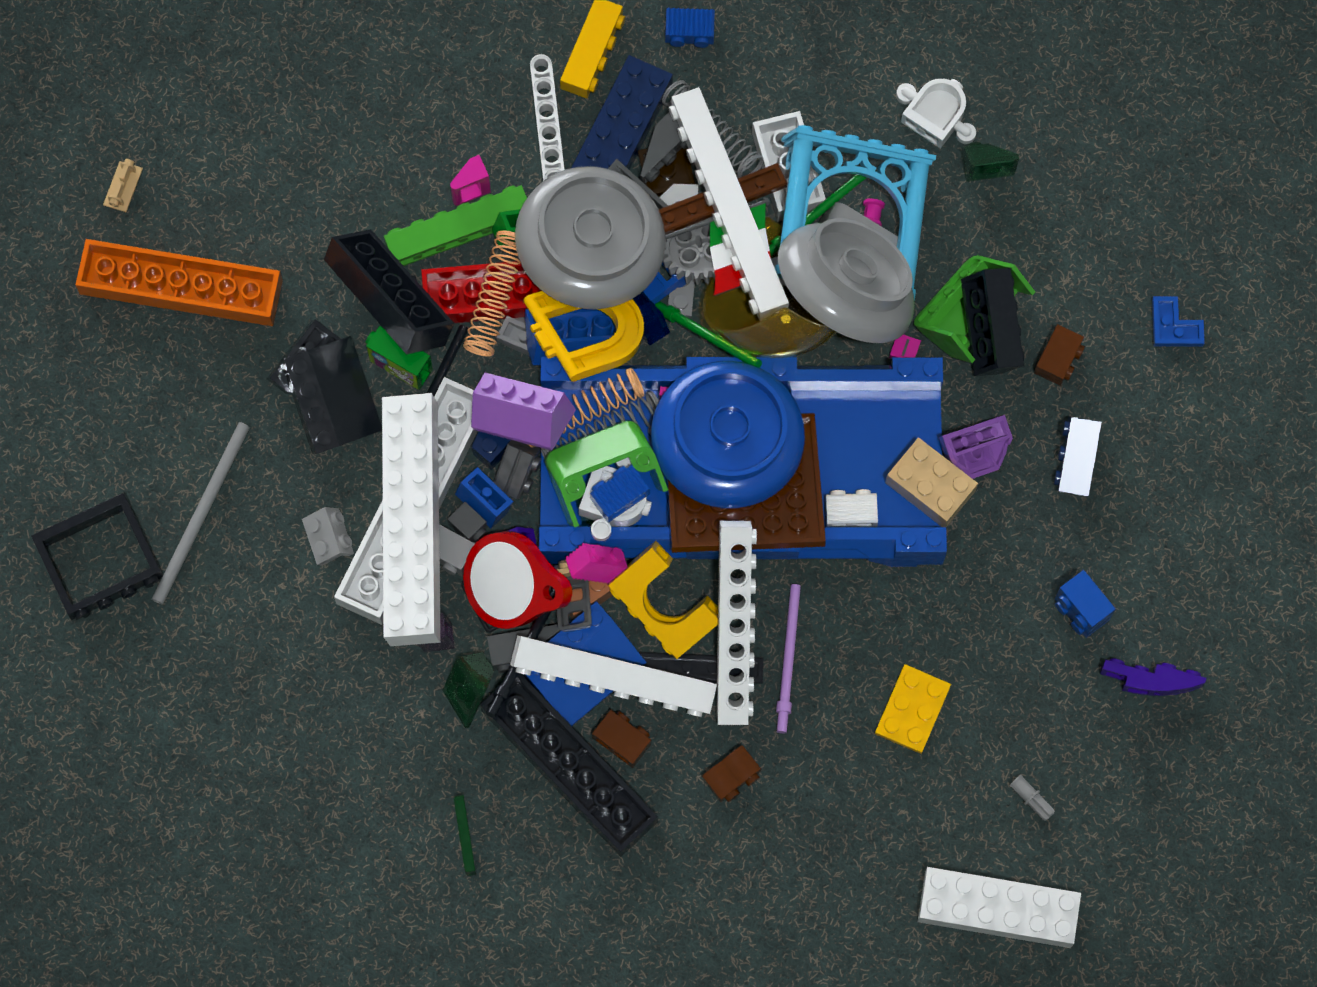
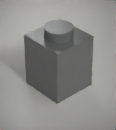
M466 502L447 519L448 525L456 533L471 542H477L487 534V522Z

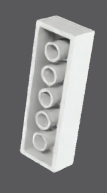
M927 867L924 876L918 922L1071 948L1075 941L1081 893Z

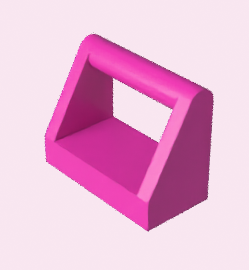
M480 155L470 158L450 183L453 204L456 206L491 193L489 175Z

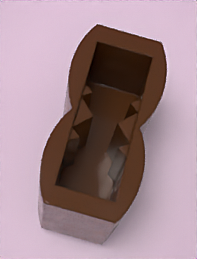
M741 745L702 776V780L720 802H723L725 799L727 802H730L740 794L738 791L740 787L745 784L749 787L760 778L758 774L761 772V768L744 746Z

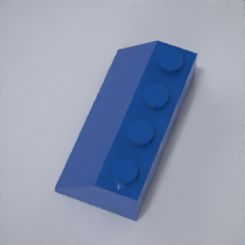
M582 308L549 319L568 352L610 339L616 333V326L613 320L607 314L597 309ZM525 309L527 349L532 364L541 365V357H547L545 355L546 351L542 350L534 336L535 333H532L530 326L535 324L536 321L530 311Z

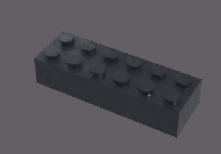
M371 229L331 238L324 261L406 355L446 345L454 322Z

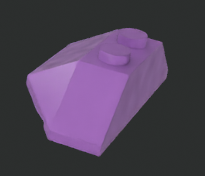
M1005 415L939 437L945 458L972 479L999 470L1006 455L1007 447L1013 439Z

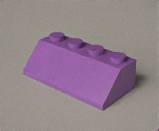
M484 373L473 391L471 427L476 431L552 451L576 409L564 392Z

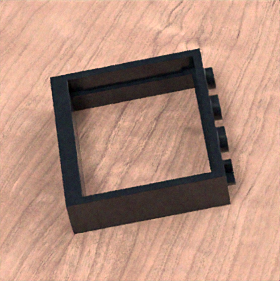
M124 493L31 536L71 620H78L82 617L87 618L90 615V611L97 608L100 610L106 609L113 605L114 600L120 597L123 599L135 595L137 593L136 590L141 587H153V584L163 577ZM124 511L150 568L72 605L46 547Z

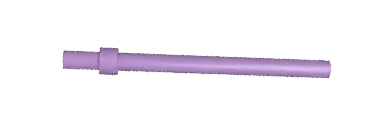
M791 584L780 701H777L776 712L778 713L777 733H787L788 714H791L792 709L790 693L801 588L798 584Z

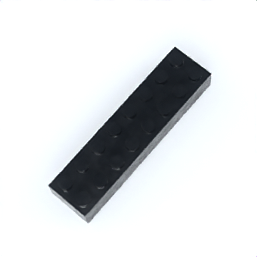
M519 673L510 689L511 694L508 700L502 703L496 717L492 718L486 714L494 699L493 693L480 704L481 711L620 857L623 856L658 823V816Z

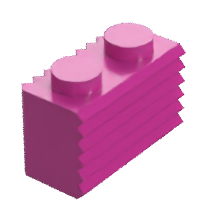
M582 543V546H579L572 554L570 553L569 556H566L571 577L577 580L584 579L585 581L591 580L592 582L598 581L599 583L606 582L608 584L628 567L622 549L617 547Z

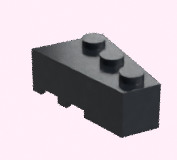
M316 319L311 320L283 358L325 345L340 338ZM280 361L267 380L285 394H290L291 391Z

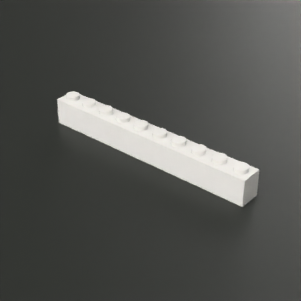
M698 87L672 96L671 106L669 107L671 118L673 121L677 120L679 128H677L679 137L682 142L686 141L689 148L686 149L690 163H695L697 181L699 185L703 184L706 190L704 192L706 203L708 206L712 205L715 211L713 214L714 222L717 228H722L724 233L722 235L723 244L726 249L731 250L733 255L731 263L734 270H739L742 278L739 279L743 292H748L751 300L748 302L752 314H757L759 320L763 321L788 312V299L700 88Z

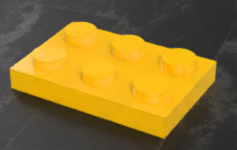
M904 664L875 734L922 754L951 684Z

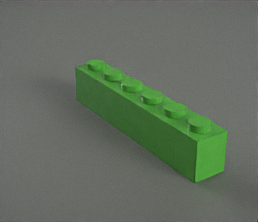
M522 185L518 187L509 186L503 189L501 193L496 195L487 194L477 202L471 204L466 202L457 206L455 210L438 212L433 218L428 220H416L409 227L403 229L394 228L387 235H384L386 247L403 266L493 234L492 227L499 212L521 209L527 197Z

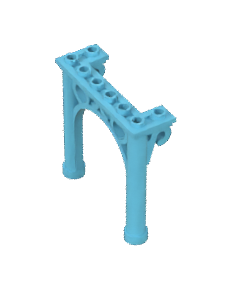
M800 125L784 135L781 142H784V147H789L786 157V169L790 170L780 245L790 233L799 227L805 226L809 198L821 181L838 174H857L870 178L884 187L897 205L900 218L897 248L903 254L911 269L913 278L912 290L915 301L916 290L914 289L928 171L929 166L936 160V155L928 154L929 151L925 149L907 150L904 145L900 144L882 145V141L870 139L868 142L862 141L855 135L837 136L836 132L831 130L812 131V127ZM820 152L830 153L834 156L835 165L833 168L827 170L819 164L817 156ZM841 152L855 154V158L852 161H847L844 163V166H841L843 163ZM868 157L885 160L878 166L877 172L875 171L877 167L869 162ZM811 165L819 175L808 184ZM887 165L896 166L902 171V179L900 181L892 183L886 177L885 168ZM900 186H901V191L904 192V193H906L905 200H904L902 194L900 193V191L897 189V188L900 187ZM777 264L775 265V271L778 278L783 279Z

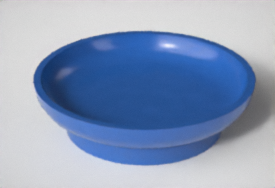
M716 361L687 371L669 386L659 400L653 415L651 441L660 469L670 483L680 492L705 505L719 508H740L765 501L779 492L790 481L802 459L805 429L800 409L794 397L776 377L751 364L737 361Z

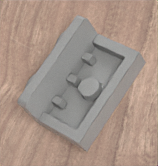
M324 507L302 519L317 565H324L342 555L350 556L354 554L352 540L347 534L344 525V516L338 508Z

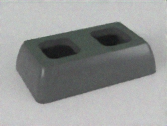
M568 576L566 578L570 581L572 590L582 589L583 599L570 602L566 607L557 609L558 629L563 632L590 628L592 626L589 581L584 579L577 580ZM583 611L585 621L580 624L570 625L569 614Z

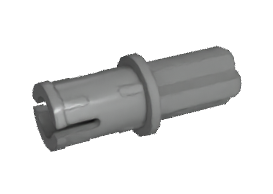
M1019 775L1009 785L1025 801L1024 804H1028L1044 821L1054 814V809L1039 794L1040 791H1036L1022 775Z

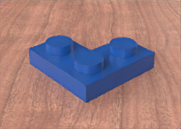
M1153 296L1154 346L1203 347L1205 344L1204 320H1179L1178 297Z

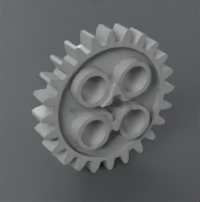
M710 224L666 239L663 263L665 268H669L670 275L676 273L678 280L685 276L687 284L692 279H695L696 285H699L701 279H704L706 284H709L710 277L715 279L710 253V236H708L710 235Z

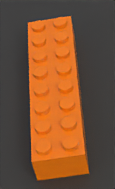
M86 239L75 285L80 295L273 326L283 280L278 270Z

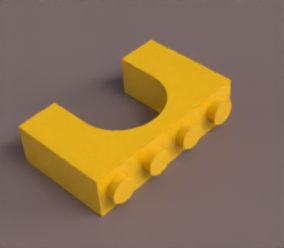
M655 540L633 559L623 572L611 580L608 586L610 587L611 594L626 604L629 613L634 618L641 620L646 631L651 636L657 637L662 643L663 649L669 655L673 654L678 659L718 625V606L707 595L690 611L681 616H666L653 608L647 595L648 584L667 569L673 560Z

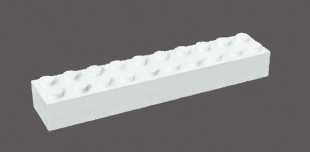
M446 377L443 378L434 396L438 403L439 509L478 432L471 427L474 390ZM383 500L334 596L337 605L381 625L383 624Z
M432 393L382 397L384 639L390 646L441 643L438 403Z

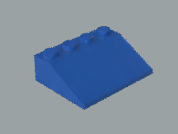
M597 601L591 605L592 626L590 628L569 632L560 631L547 642L641 666L647 664ZM584 612L574 619L570 625L583 623L585 621ZM531 671V675L523 674L571 727L614 692L609 689H605L604 693L589 690L590 685L584 683L580 684V688L565 684L566 679L556 677L555 681L540 678L541 673Z

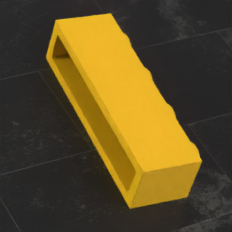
M594 0L560 79V89L587 99L590 92L594 93L599 82V79L596 77L599 71H604L608 58L605 57L607 51L613 50L617 39L614 36L616 30H621L625 22L626 16H623V6L607 0Z

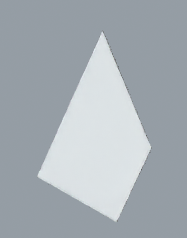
M673 184L659 198L668 206L672 205L677 201L697 195L698 184Z

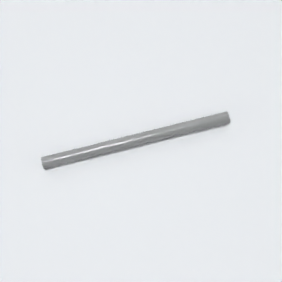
M241 422L238 423L151 599L154 602L163 605L250 429L248 425Z

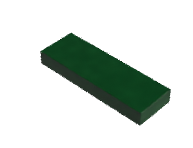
M464 795L455 796L454 804L465 874L467 876L476 875Z

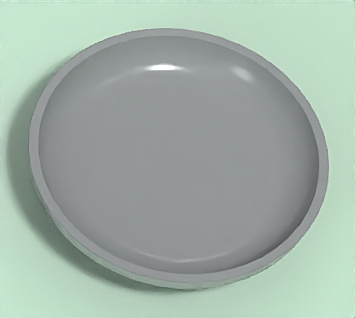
M593 166L575 167L548 177L525 200L519 212L515 228V243L518 257L532 282L553 299L577 308L604 309L633 299L654 280L662 265L665 254L666 237L664 224L653 199L634 180L607 168Z
M834 218L822 223H813L799 227L781 243L778 251V265L782 278L794 298L818 321L844 336L869 343L894 341L907 331L914 315L912 272L900 250L883 234L855 220Z

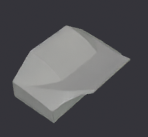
M506 316L499 330L500 335L496 337L497 341L530 356L527 349L525 317L511 318Z

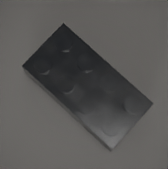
M1011 268L984 269L962 278L961 284L971 355L975 358V361L972 363L974 376L997 375L1023 367L1024 351L1021 347V328L1018 324V305L1014 296V278L1011 275Z

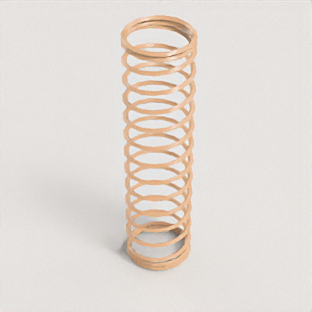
M503 230L496 233V239L494 240L496 246L492 248L494 255L489 257L491 264L486 266V270L489 273L484 275L486 282L481 284L483 291L478 293L481 300L476 302L478 309L473 311L475 318L470 320L472 325L468 329L470 336L465 338L463 344L467 351L476 355L492 356L495 352L490 346L497 344L494 339L473 335L470 333V330L475 328L488 335H500L495 329L475 326L473 320L478 319L494 327L502 326L501 322L487 317H478L475 312L481 310L493 317H505L500 311L480 308L478 303L483 301L495 308H508L506 304L500 301L483 299L481 293L486 292L488 295L501 300L510 299V296L503 292L485 290L483 285L488 283L503 291L513 290L510 285L505 283L488 281L486 276L491 274L493 277L505 282L516 281L510 275L489 271V267L494 266L507 273H518L515 267L491 261L492 257H497L509 264H521L520 260L515 257L494 253V249L499 248L506 253L518 256V253L503 249L516 250L514 248L516 243L506 240H515V232ZM499 235H507L511 237H500ZM497 240L509 246L498 245ZM501 257H507L516 260L517 262H511ZM499 266H505V267L511 268V269H513V270H515V271H509V270L503 269V268H501V267H499ZM496 275L506 276L511 278L512 280L503 279ZM494 284H500L510 289L501 288ZM492 293L501 294L506 296L507 298L499 297ZM489 302H495V303L501 304V305H503V306H505V307L497 306V305L491 304V303H489ZM487 311L496 312L498 314H501L502 316L494 315ZM484 320L493 321V322H496V323H498V324H500V325L492 324V323L486 322V321H484ZM482 329H487V330L493 331V332H495V333H497V334L490 333V332L484 331V330H482ZM473 337L474 339H476V340H478V341H475V340H467V339ZM479 338L488 339V340H490V341H493L494 343H492V342H487V341L481 340V339H479ZM473 345L480 346V347L485 348V349H487V350H489V351H485V350L479 349V348H477V347H475V346H473Z
M632 368L626 369V374L633 387L635 399L628 393L621 376L617 373V378L625 394L626 403L619 397L612 380L608 378L615 394L617 407L607 396L602 382H599L607 401L608 411L598 400L593 386L590 387L597 401L599 415L591 407L584 390L581 391L589 408L590 419L584 414L576 395L573 394V399L580 411L582 422L580 423L573 415V427L567 424L568 428L573 430L575 422L582 426L584 418L591 422L593 418L592 413L600 418L601 409L609 413L610 405L618 409L619 401L627 405L628 397L633 401H636L637 396L639 398L644 397L643 387L635 371Z

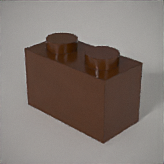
M1057 324L1036 366L1034 374L1060 386L1064 379L1069 381L1075 369L1071 364L1074 358L1079 360L1085 346L1081 345L1084 336Z
M610 710L592 733V738L631 768H634L651 746L650 734L640 726L635 728L629 724L630 719L620 711L615 713Z

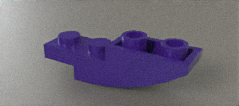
M1111 658L1110 661H1104L1100 672L1101 675L1124 681L1122 691L1149 696L1187 693L1202 688L1206 682V678L1202 677L1201 673L1194 670L1180 671L1176 669V666L1169 663L1157 664L1153 673H1151L1146 667L1139 665L1134 667L1124 665L1125 662Z

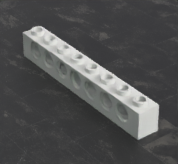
M720 521L716 709L718 725H748V716H753V701H749V692H754V677H749V668H754V652H750V643L755 642V629L750 628V619H755V603H751V594L756 593V580L751 579V569H756V554H752V544L757 542V531L752 529L751 521ZM741 544L745 549L743 552L735 554L731 551L734 545ZM736 569L744 571V575L741 578H733L731 573ZM735 594H741L744 597L739 603L730 601L731 597ZM734 619H741L743 621V624L738 628L730 626L731 621ZM736 643L743 646L739 652H732L729 649L731 645ZM734 668L742 670V673L736 677L729 674ZM735 692L742 695L737 701L729 699V696Z

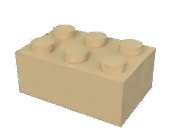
M919 437L887 474L885 482L941 527L948 526L975 493L978 486L975 480Z

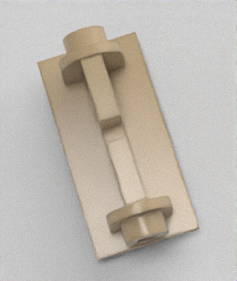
M125 159L124 162L119 161L103 206L127 212L143 168L135 166L134 161L130 159Z

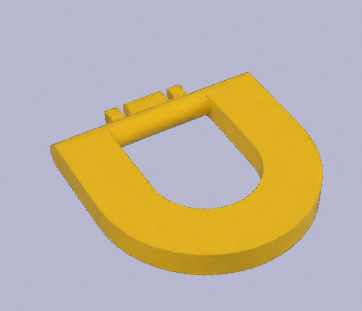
M543 291L530 294L523 300L536 321L535 324L530 326L532 333H535L536 340L542 350L546 351L545 355L548 359L555 356L558 358L572 382L625 364L635 355L640 347L644 332V321L641 311L633 299L614 307L597 309L607 314L613 320L616 326V333L608 340L572 352H568L549 319L582 308L561 303Z

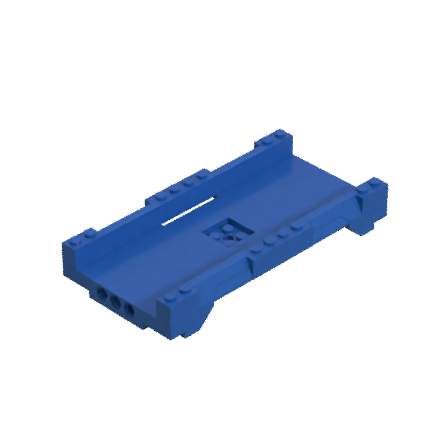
M541 357V387L564 392L576 409L573 415L581 423L580 411L573 399V394L576 395L584 414L590 419L589 408L581 391L584 390L591 407L599 415L597 401L590 389L593 386L598 400L608 411L607 401L599 382H602L607 396L615 407H617V402L608 378L612 380L619 397L626 403L625 394L617 378V373L621 376L628 393L635 399L633 387L626 374V369L632 368L637 374L645 394L642 398L647 402V391H653L659 400L660 386L669 387L677 378L697 366L716 361H743L736 357H687L686 366L621 365L572 382L557 357H552L551 359ZM756 357L762 361L761 369L772 374L788 390H791V394L801 414L815 413L826 539L825 547L754 549L752 554H756V559H868V561L890 567L943 565L947 553L946 527H941L885 483L887 474L918 437L942 455L939 437L942 436L941 387L943 384V358L892 357L891 365L797 366V357ZM639 398L643 414L649 425L652 426L653 416L646 404ZM619 401L618 409L613 408L611 405L609 413L601 409L600 418L592 413L593 418L591 422L584 418L582 426L576 422L573 430L566 426V432L562 433L560 437H563L569 443L568 434L573 433L578 439L577 428L582 429L586 433V423L595 429V419H598L604 425V414L612 420V410H616L621 415L620 406L623 405L629 410V405H624ZM631 403L634 417L652 448L651 435L648 433L649 427H647L643 417ZM622 408L625 421H633L627 411ZM614 413L616 424L622 422L617 414ZM605 417L607 427L612 426L611 422ZM572 418L568 423L571 427H573ZM596 421L598 431L602 430V426ZM588 426L589 434L594 433L592 429ZM579 431L580 438L584 437L582 432ZM541 452L539 550L550 564H558L559 561L566 560V556H569L576 548L582 546V543L617 547L622 549L625 558H636L655 540L672 558L719 559V551L672 553L668 491L662 492L656 489L650 471H637L650 488V495L646 497L647 501L652 502L648 516L643 515L638 522L629 527L611 526V536L606 541H597L591 535V526L595 520L579 515L582 496L571 502L579 524L578 527H572L567 523ZM616 463L608 465L609 467L618 469ZM592 472L582 476L586 487ZM663 474L664 480L668 488V479ZM867 489L871 493H877V527H826L825 497L830 495L831 491L843 490L846 494H856L857 490ZM731 550V551H732L733 553H735V554H739V553L743 552L744 550Z

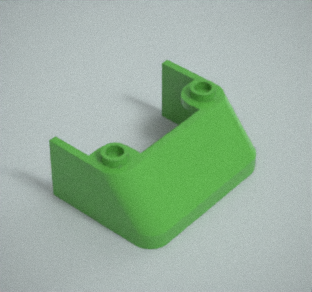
M979 255L973 256L958 269L917 315L914 325L950 357L973 363L975 358L968 351L970 342L965 336L968 333L961 279L984 269L1011 268V275L1014 278V296L1017 292L1033 295L1035 291L1014 264Z
M629 420L622 421L556 447L547 453L545 465L567 523L572 527L579 526L571 502L581 498L585 493L586 485L582 476L628 457L631 465L637 471H650L656 489L662 492L668 491L656 455L637 423Z

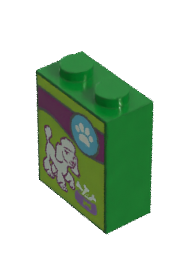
M381 326L378 327L376 332L372 331L366 339L365 343L367 344L366 348L370 362L414 388L421 389L433 371L430 355L423 351L406 355Z

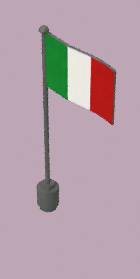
M764 197L762 201L748 206L771 259L765 229V208L769 206L770 201ZM713 218L666 234V239L710 224V253L715 274L714 296L741 287L739 280L742 278L739 270H734L731 263V257L733 256L731 250L725 248L722 241L724 233L721 227L717 228Z

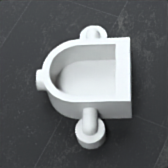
M934 79L926 83L918 93L914 86L908 83L898 87L896 93L897 100L902 104H909L902 114L901 123L940 149L953 131H956V138L962 144L972 143L976 136V129L973 125L961 122L966 107V97L962 90V84L957 80Z
M629 457L616 462L618 469L622 466L628 468L631 465ZM609 466L591 473L579 506L580 516L595 520L591 526V535L597 541H606L611 536V526L629 527L638 522L643 515L648 516L652 502L647 501L645 497L607 523L591 501L590 493L592 492V487L602 480L607 482L613 478V473L617 469Z

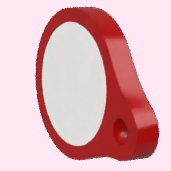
M504 531L486 535L474 544L466 558L463 578L468 601L476 614L494 627L509 629L526 625L549 611L566 607L571 601L573 594L570 581L548 562L535 543L520 533ZM550 586L555 590L554 599L549 594Z

